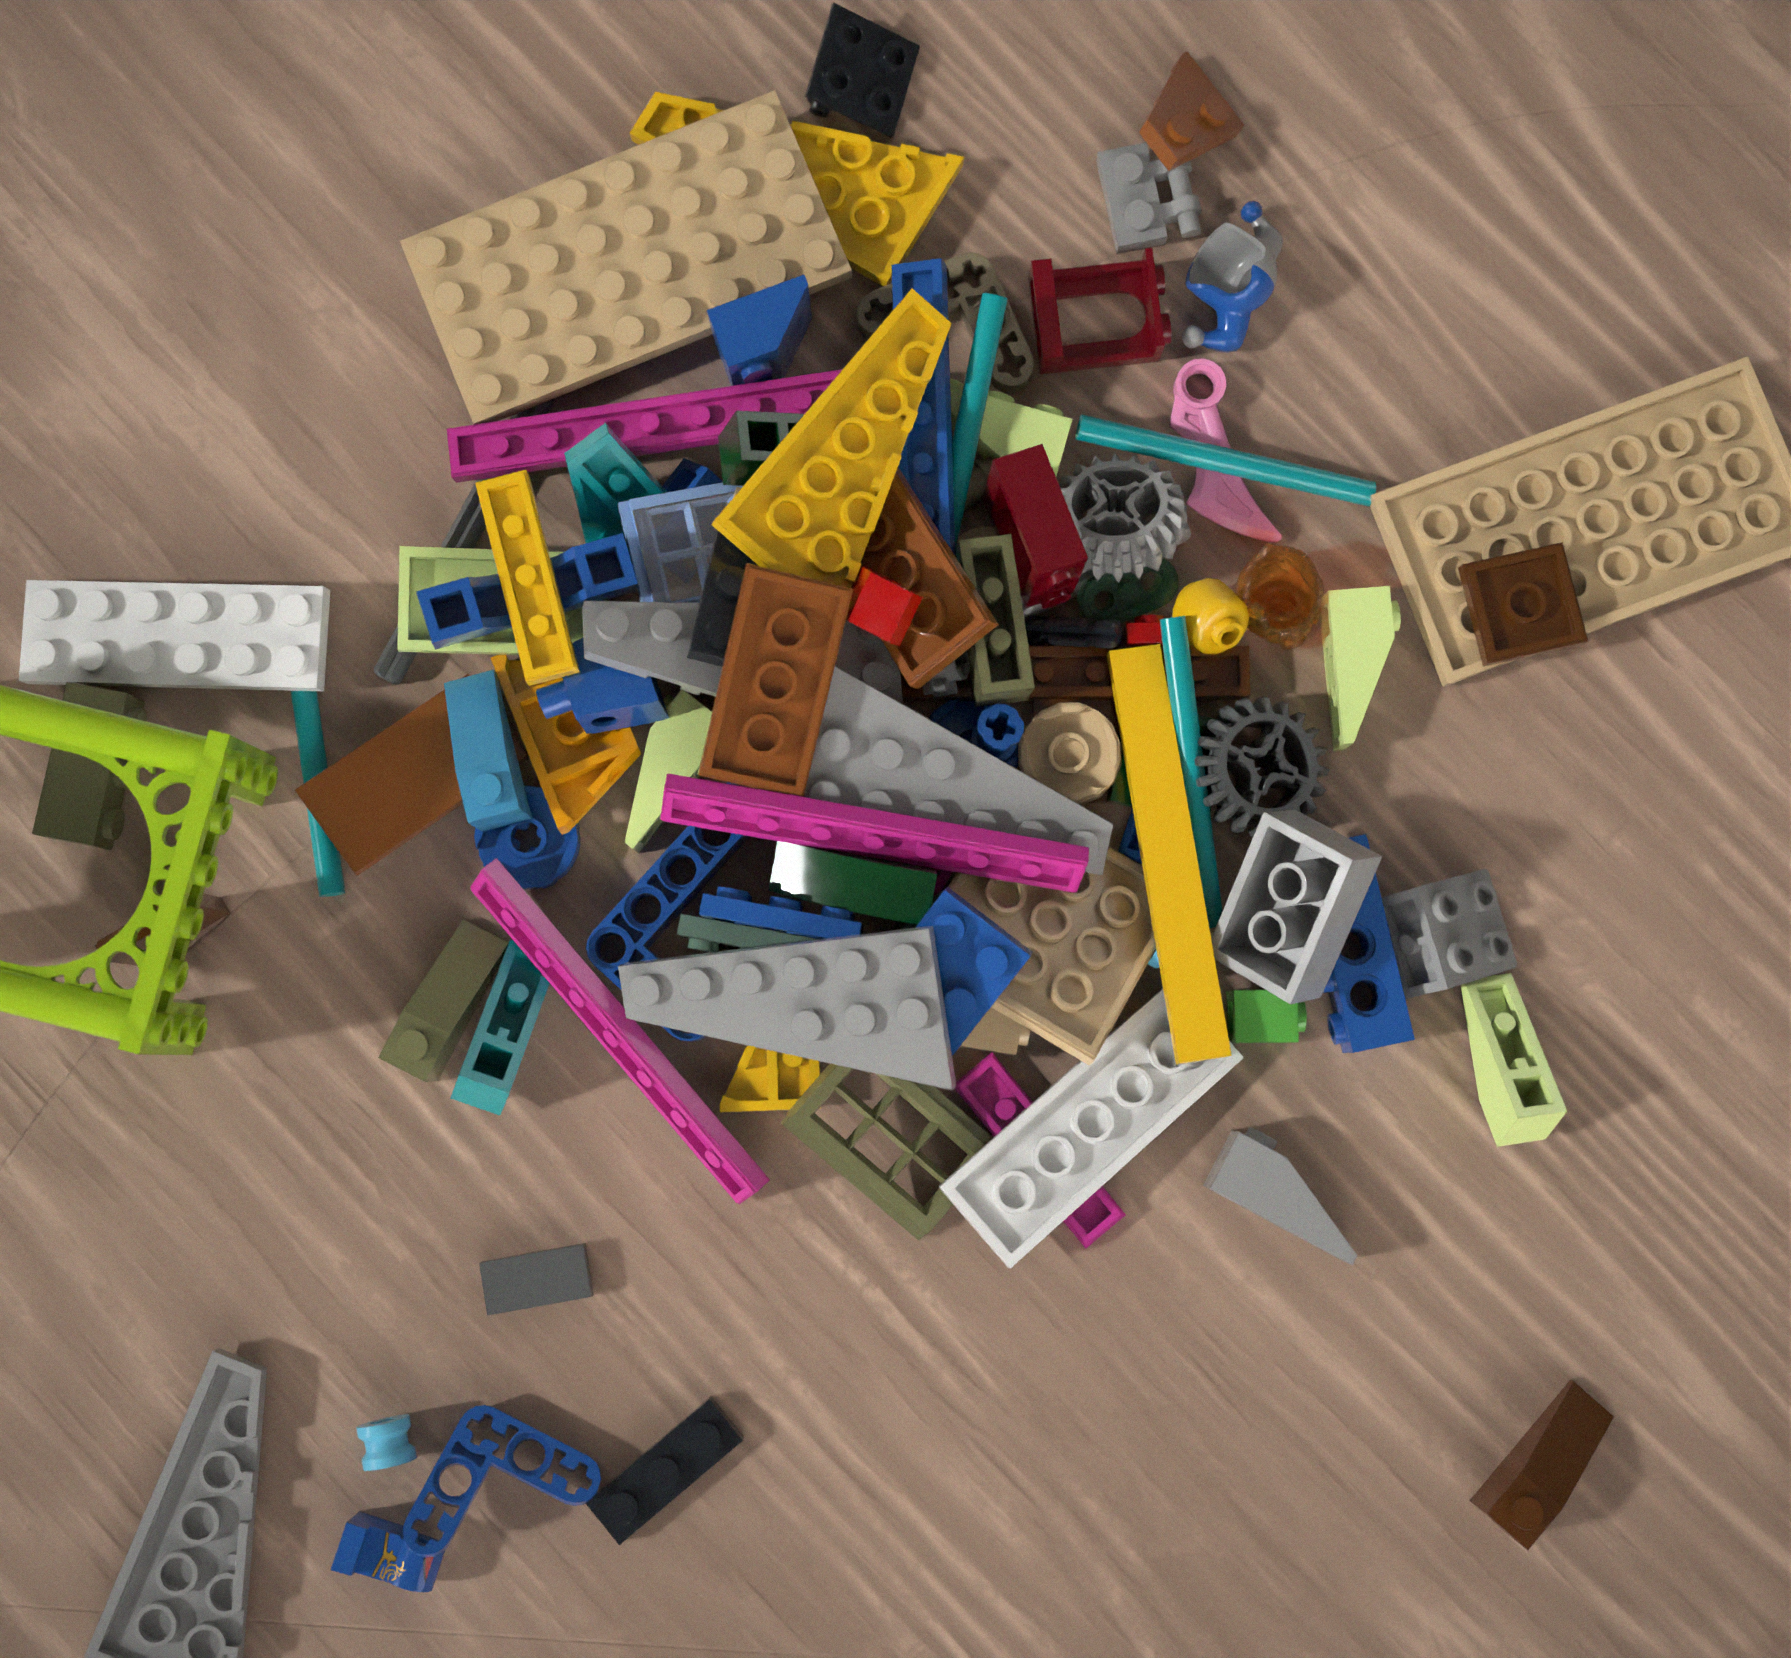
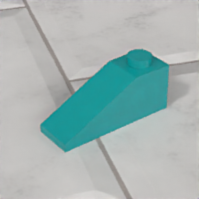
M511 939L451 1095L453 1100L497 1115H501L510 1094L550 984Z

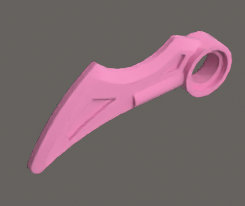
M1194 359L1186 363L1178 372L1173 386L1175 399L1171 413L1170 428L1183 438L1230 448L1217 408L1225 393L1227 386L1226 377L1221 367L1215 362L1207 359ZM1194 374L1206 375L1213 383V394L1206 399L1199 400L1193 398L1186 390V380ZM1196 467L1194 487L1186 502L1189 507L1215 524L1240 535L1277 543L1281 540L1282 535L1262 512L1241 477Z

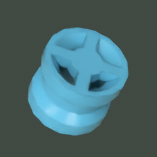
M410 1415L386 1417L356 1427L357 1437L365 1445L366 1453L361 1459L364 1471L390 1468L408 1463L417 1458L416 1449L409 1443L407 1435L411 1427Z

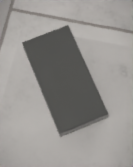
M586 1243L492 1259L479 1263L487 1316L589 1298L594 1295Z

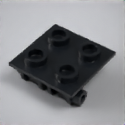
M833 3L805 93L807 101L811 104L809 111L815 116L825 118L828 117L830 111L834 110L881 134L893 138L920 45Z

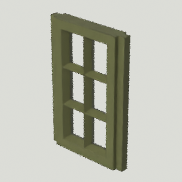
M830 1063L787 1112L788 1115L781 1121L782 1125L920 1241L925 1234H929L953 1206V1203L939 1188L923 1206L900 1187L894 1179L912 1159L941 1184L950 1177L920 1151L938 1129L968 1154L954 1172L985 1146L992 1137L935 1086L877 1074L891 1088L877 1105L871 1109L842 1084L853 1068ZM834 1091L865 1117L847 1139H844L815 1114ZM899 1095L930 1121L912 1143L881 1118V1115ZM873 1125L904 1151L886 1173L854 1147Z

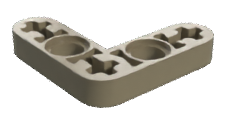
M970 252L944 262L947 265L949 287L963 280V271L966 269H970L974 275L983 274L980 277L978 288H972L969 282H964L954 286L953 296L955 298L948 299V316L960 312L973 342L982 293L1006 297L990 261L981 254ZM892 283L868 293L858 303L856 312L858 329L867 339L879 327L876 320L867 321L871 318V309L879 307L882 313L893 310ZM1007 300L1004 315L1006 326L1000 334L991 383L999 391L1013 394L1022 391L1030 383L1034 360ZM1007 343L1006 351L1013 364L1020 362L1023 364L1020 367L1018 378L1012 379L1009 372L1002 374L999 372L1003 366V356L999 347Z

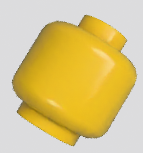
M1205 578L1185 586L1178 594L1173 607L1172 617L1186 616L1189 643L1203 654H1219L1234 647L1243 637L1249 624V611L1245 602L1228 585L1215 578Z

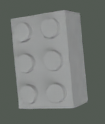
M1295 809L1263 812L1211 938L1215 960L1290 1005L1321 998L1382 856Z

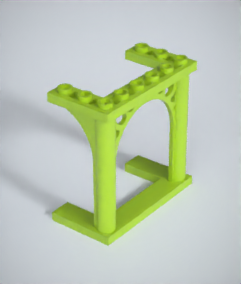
M0 685V735L78 754L94 760L112 771L131 790L144 813L149 828L152 853L151 869L143 898L128 923L108 943L80 959L54 966H25L0 960V1012L120 1042L118 1050L138 1055H193L194 1048L199 1047L204 1040L208 1019L204 1017L205 1004L174 999L175 993L181 992L187 980L189 965L184 960L190 940L196 939L202 927L204 914L203 910L199 907L205 887L208 888L212 885L217 874L218 857L214 855L220 835H224L228 831L232 821L233 806L229 803L230 798L233 797L243 802L263 806L265 796L272 794L277 783L278 768L274 766L276 757L230 734L209 730L208 735L203 736ZM119 759L128 760V763L124 766L119 762ZM141 768L147 769L154 775H156L157 768L165 770L164 773L156 776L149 783L148 787L144 786L140 781ZM174 784H186L191 790L188 804L176 813L161 814L156 804L162 791ZM182 825L175 836L177 840L176 846H169L166 842L169 827ZM165 880L162 895H159L156 891V886L158 882ZM148 927L151 929V934L146 937L147 948L145 952L137 946L136 940L139 931L142 928ZM116 953H127L138 966L139 976L133 988L124 989L113 979L110 963ZM87 969H95L96 980L102 992L93 990L96 984L94 982L80 983L81 976ZM64 976L65 982L56 981L55 978Z

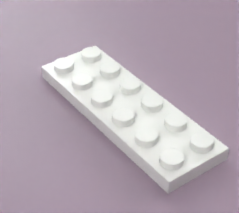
M26 580L19 681L27 684L66 685V682L87 686L324 691L330 590L324 586Z
M1162 987L1108 1035L1096 1059L1090 1066L1080 1060L938 1187L1002 1262L1011 1269L1244 1057L1229 1041L1232 1056L1176 1065Z

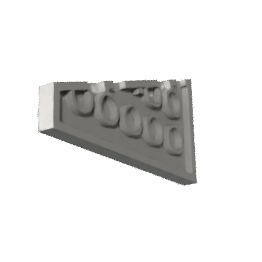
M584 601L582 608L584 659L643 678L652 676L680 685L681 690L700 695V692L716 696L722 670L720 666L687 658L699 603ZM846 620L835 666L903 704L900 669L881 638Z
M835 666L804 797L1089 847V860L1085 872L1103 875L1113 824L1110 821Z
M933 926L628 962L618 966L626 1019L953 1090L956 1086Z
M221 1348L212 1351L84 1655L85 1658H243L267 1367Z

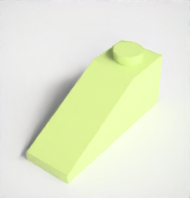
M1390 586L1329 590L1318 601L1333 751L1345 750L1354 743L1394 641L1395 631L1400 629V607L1397 600L1391 601Z
M681 690L675 698L670 694L664 698L669 718L656 721L649 729L625 837V843L638 854L664 823L660 818L667 773L698 779L701 777L698 775V770L712 712L684 690Z
M1512 973L1492 975L1460 985L1479 1101L1497 1147L1545 1140L1566 1114L1567 1109Z

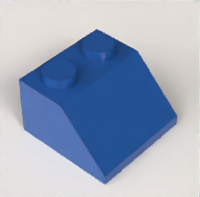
M805 275L707 310L714 342L731 386L785 378L812 320L809 288Z

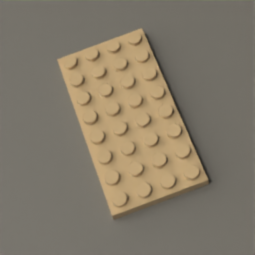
M775 90L400 241L474 425L500 421L712 335V330L707 314L708 309L801 275L806 277L809 295L852 278L851 267Z
M1748 356L1370 496L1371 511L1443 687L1512 662L1507 661L1483 667L1458 571L1462 564L1563 542L1587 634L1791 558V456Z

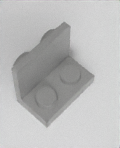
M1487 869L1382 897L1405 999L1446 990L1517 967L1512 943L1508 936L1496 891Z

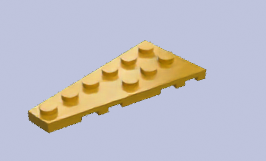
M655 91L629 132L632 142L640 145L724 110L717 109L715 104ZM792 120L790 124L850 267L883 287L891 284L892 265L904 263L962 169L964 157L949 153L944 157L920 152V147L901 144V147L870 141L869 136Z
M912 288L711 525L761 567L851 588L861 567L860 562L871 533L875 530L900 463L902 450L908 434L915 423L918 415L917 410L926 386L931 380L952 323Z

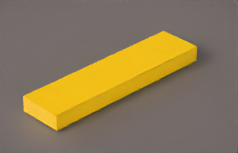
M527 470L476 482L475 485L526 683L531 686L580 673Z

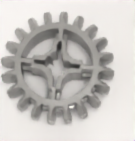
M1115 452L1111 461L1102 462L1094 456L1091 467L1087 468L1076 463L1073 476H1061L1059 486L1088 556L1082 573L1092 569L1097 581L1105 573H1111L1119 583L1123 573L1132 572L1140 579L1143 567L1146 566L1158 571L1162 558L1173 559L1176 545L1182 543L1185 535L1184 523L1187 521V507L1184 506V494L1181 486L1174 484L1170 471L1159 472V467L1155 460L1141 465L1137 454L1129 461H1122ZM1087 511V516L1078 521L1082 514ZM1154 513L1156 516L1153 520L1144 526L1146 518Z

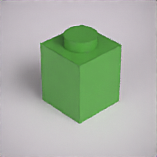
M1232 990L1226 992L1227 1032L1231 1043L1299 1042V1032H1305L1307 1013L1305 1002L1290 1005L1267 990Z

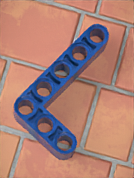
M727 782V783H726V784H732V785H737V786H744V785H739V784L730 783V782ZM687 826L593 930L586 946L587 955L592 964L621 989L619 965L628 962L660 959L649 948L750 836L731 833L729 840L723 845L711 846L705 842V828ZM682 858L693 860L697 868L693 880L684 885L674 884L670 878V868L673 863ZM644 897H657L661 904V914L653 923L641 924L636 918V905ZM611 935H620L626 944L624 956L615 963L605 962L600 952L601 944ZM663 1027L673 1037L682 1041L695 1042L707 1037Z

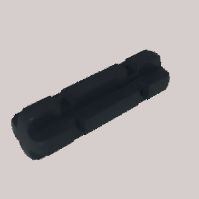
M1034 615L1024 619L1028 644L1044 645V643H1049L1051 646H1095L1096 648L1112 649L1120 646L1122 640V625L1117 619L1095 621L1094 618H1049V616Z

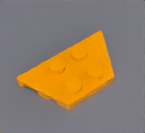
M507 655L493 656L491 661L556 826L561 835L570 832L641 755L638 744L630 727L595 734L586 733L576 720L573 710L546 719L540 707L536 690L562 681L563 677L529 686L525 680L521 661L509 660Z

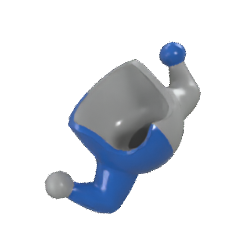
M1256 201L1246 203L1241 209V217L1245 222L1251 223L1255 237L1233 224L1224 223L1206 239L1191 262L1185 284L1193 294L1216 311L1217 329L1205 332L1196 325L1187 327L1182 333V341L1189 348L1203 346L1220 352L1237 351L1244 342L1251 311L1262 306L1275 288L1277 281L1276 259L1282 248L1283 236L1262 215L1263 208Z

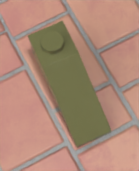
M463 919L402 1011L378 1058L424 1082L439 1081L503 959L509 942Z

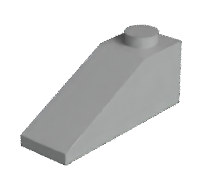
M1252 1127L1248 1128L1245 1135L1231 1130L1203 1186L1334 1257L1353 1265L1357 1254L1288 1158L1274 1151L1278 1141Z

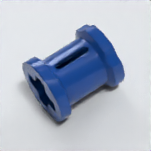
M994 704L991 708L982 711L977 725L971 734L970 742L1005 762L1012 756L1016 744L1019 743L1024 733V722L1019 717L1015 708L1007 704ZM992 728L1001 730L1000 737L1002 741L992 738Z

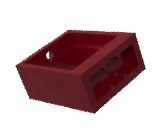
M1039 444L993 459L982 499L997 536L1011 534L1020 595L1025 608L1041 604L1042 608L1060 605L1071 598V593L1076 588L1088 556L1044 446Z

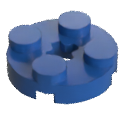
M524 786L532 818L484 832L475 828L474 839L476 849L479 851V857L484 867L497 858L523 890L549 888L570 871L577 859L581 844L580 825L578 822L570 832L561 835L542 788ZM530 824L536 825L538 827L536 835L541 838L540 845L538 847H530L527 853L520 852L521 842L515 839V833L518 829L527 831Z

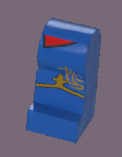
M359 1511L346 1522L331 1570L349 1576L358 1573L389 1582L404 1590L422 1593L430 1592L433 1590L445 1551L435 1557L424 1558L417 1556L408 1548L403 1538V1525ZM418 1533L419 1541L417 1544L425 1547L430 1539L439 1542L435 1538Z

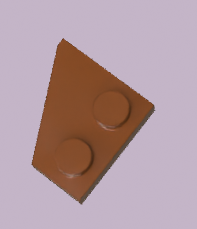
M1187 51L1182 53L1173 66L1166 84L1157 96L1154 107L1146 117L1139 133L1166 169L1171 171L1234 139L1245 125Z

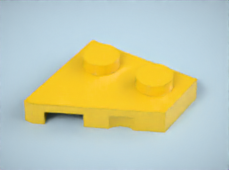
M747 1045L730 1085L719 1104L720 1112L790 1110L819 1077L820 1061Z

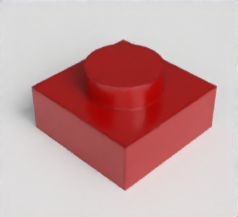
M1149 614L1134 617V623H1127L1122 631V646H1125V648L1156 644L1163 646L1159 619H1165V616Z

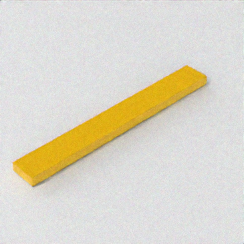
M1160 644L1111 650L1107 654V661L1175 1062L1177 1065L1229 1057L1232 1055Z

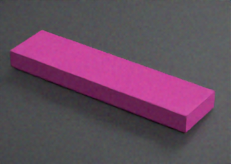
M993 1052L958 1079L954 1088L993 1137L1033 1103ZM1101 1186L1063 1222L1084 1248H1087L1126 1214L1104 1187Z

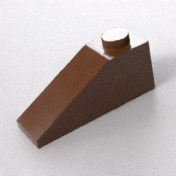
M1570 1380L1469 1501L1512 1539L1529 1550L1564 1508L1614 1416L1578 1384Z

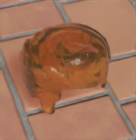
M1267 543L1252 556L1241 570L1236 582L1235 593L1247 606L1249 614L1247 629L1255 633L1256 636L1266 639L1269 643L1279 644L1282 650H1291L1304 644L1313 625H1317L1320 620L1324 586L1314 563L1304 551L1291 546Z

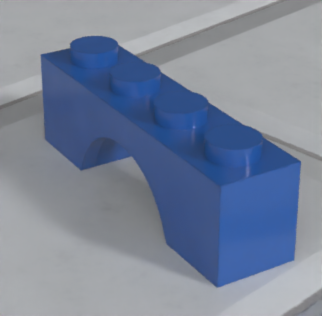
M623 533L571 547L567 551L551 558L564 612L582 608L584 601H606L634 593L637 590L638 581ZM498 574L465 577L416 591L435 650L512 628Z

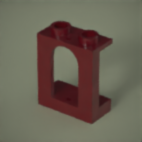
M1153 247L1145 248L1142 260L1065 269L1053 270L1052 258L1031 260L1028 280L1040 375L1159 362L1165 344L1171 343L1172 332L1169 314H1161L1159 296L1165 294V274L1163 265H1155ZM1122 293L1136 298L1143 306L1145 323L1142 329L1132 337L1062 345L1057 300Z

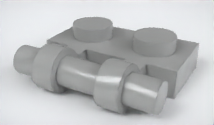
M1147 143L1097 153L1096 163L1117 254L1164 245L1168 237L1166 224L1179 222L1183 238H1191L1201 233L1198 215L1202 213L1199 197L1192 193L1188 175L1192 171L1191 161L1168 171L1160 160H1150ZM1169 180L1173 200L1160 204L1156 182Z

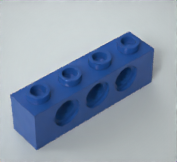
M1367 834L1349 838L1370 850ZM1375 872L1350 930L1360 941V952L1354 960L1347 959L1340 953L1323 994L1329 993L1333 1013L1327 1015L1330 1037L1334 1045H1341L1342 1053H1355L1415 1040ZM1357 982L1366 984L1372 992L1371 1005L1365 1011L1355 1008L1350 1000L1351 988Z

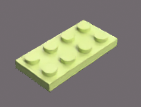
M399 547L397 646L399 652L519 655L512 628L435 650L416 591L465 577L498 574L492 549ZM549 551L550 558L563 553ZM582 608L565 612L572 643L583 637Z

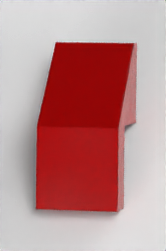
M861 564L856 580L851 586L853 592L846 620L889 643L900 646L923 597L900 586V583Z

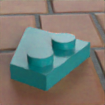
M606 423L564 453L585 543L623 533V536H625L618 509L619 502L667 493Z

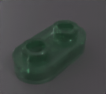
M1162 558L1158 571L1145 566L1143 567L1140 579L1132 572L1123 573L1119 583L1111 573H1105L1098 581L1093 576L1087 579L1079 589L1077 596L1079 612L1083 618H1094L1095 621L1117 619L1121 623L1168 604L1177 592L1179 584L1178 574L1174 566ZM1147 572H1152L1155 577L1154 584L1150 589L1144 590L1141 585V579ZM1106 591L1109 596L1108 603L1105 607L1098 609L1095 606V597L1099 592Z

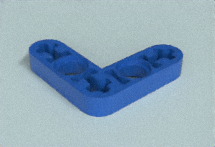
M487 1405L475 1406L466 1411L460 1419L405 1520L403 1538L408 1548L417 1556L424 1558L435 1557L444 1552L452 1542L492 1466L572 1506L584 1505L596 1495L601 1482L600 1469L597 1463L588 1455L512 1416ZM485 1417L492 1419V1431L503 1438H506L508 1428L518 1431L508 1442L503 1460L494 1456L500 1449L499 1444L489 1439H484L480 1445L472 1443L473 1432L468 1429L472 1422L481 1424ZM524 1441H536L542 1445L545 1451L544 1462L535 1470H522L514 1461L515 1449ZM554 1452L565 1455L559 1462V1466L565 1470L574 1472L579 1465L587 1469L586 1479L592 1483L588 1490L579 1487L575 1494L568 1493L566 1491L568 1481L556 1473H553L551 1484L541 1480L551 1468ZM455 1465L465 1467L470 1472L472 1479L468 1490L460 1496L447 1495L440 1487L442 1473L447 1468ZM433 1494L442 1504L459 1509L454 1517H450L444 1510L437 1525L440 1532L443 1533L442 1538L439 1542L430 1539L424 1547L417 1544L419 1534L414 1529V1526L418 1521L427 1523L432 1517L436 1507L435 1505L425 1503L429 1496Z

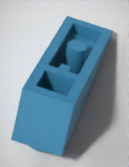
M493 669L444 683L455 771L468 823L484 832L531 819V811L496 671Z

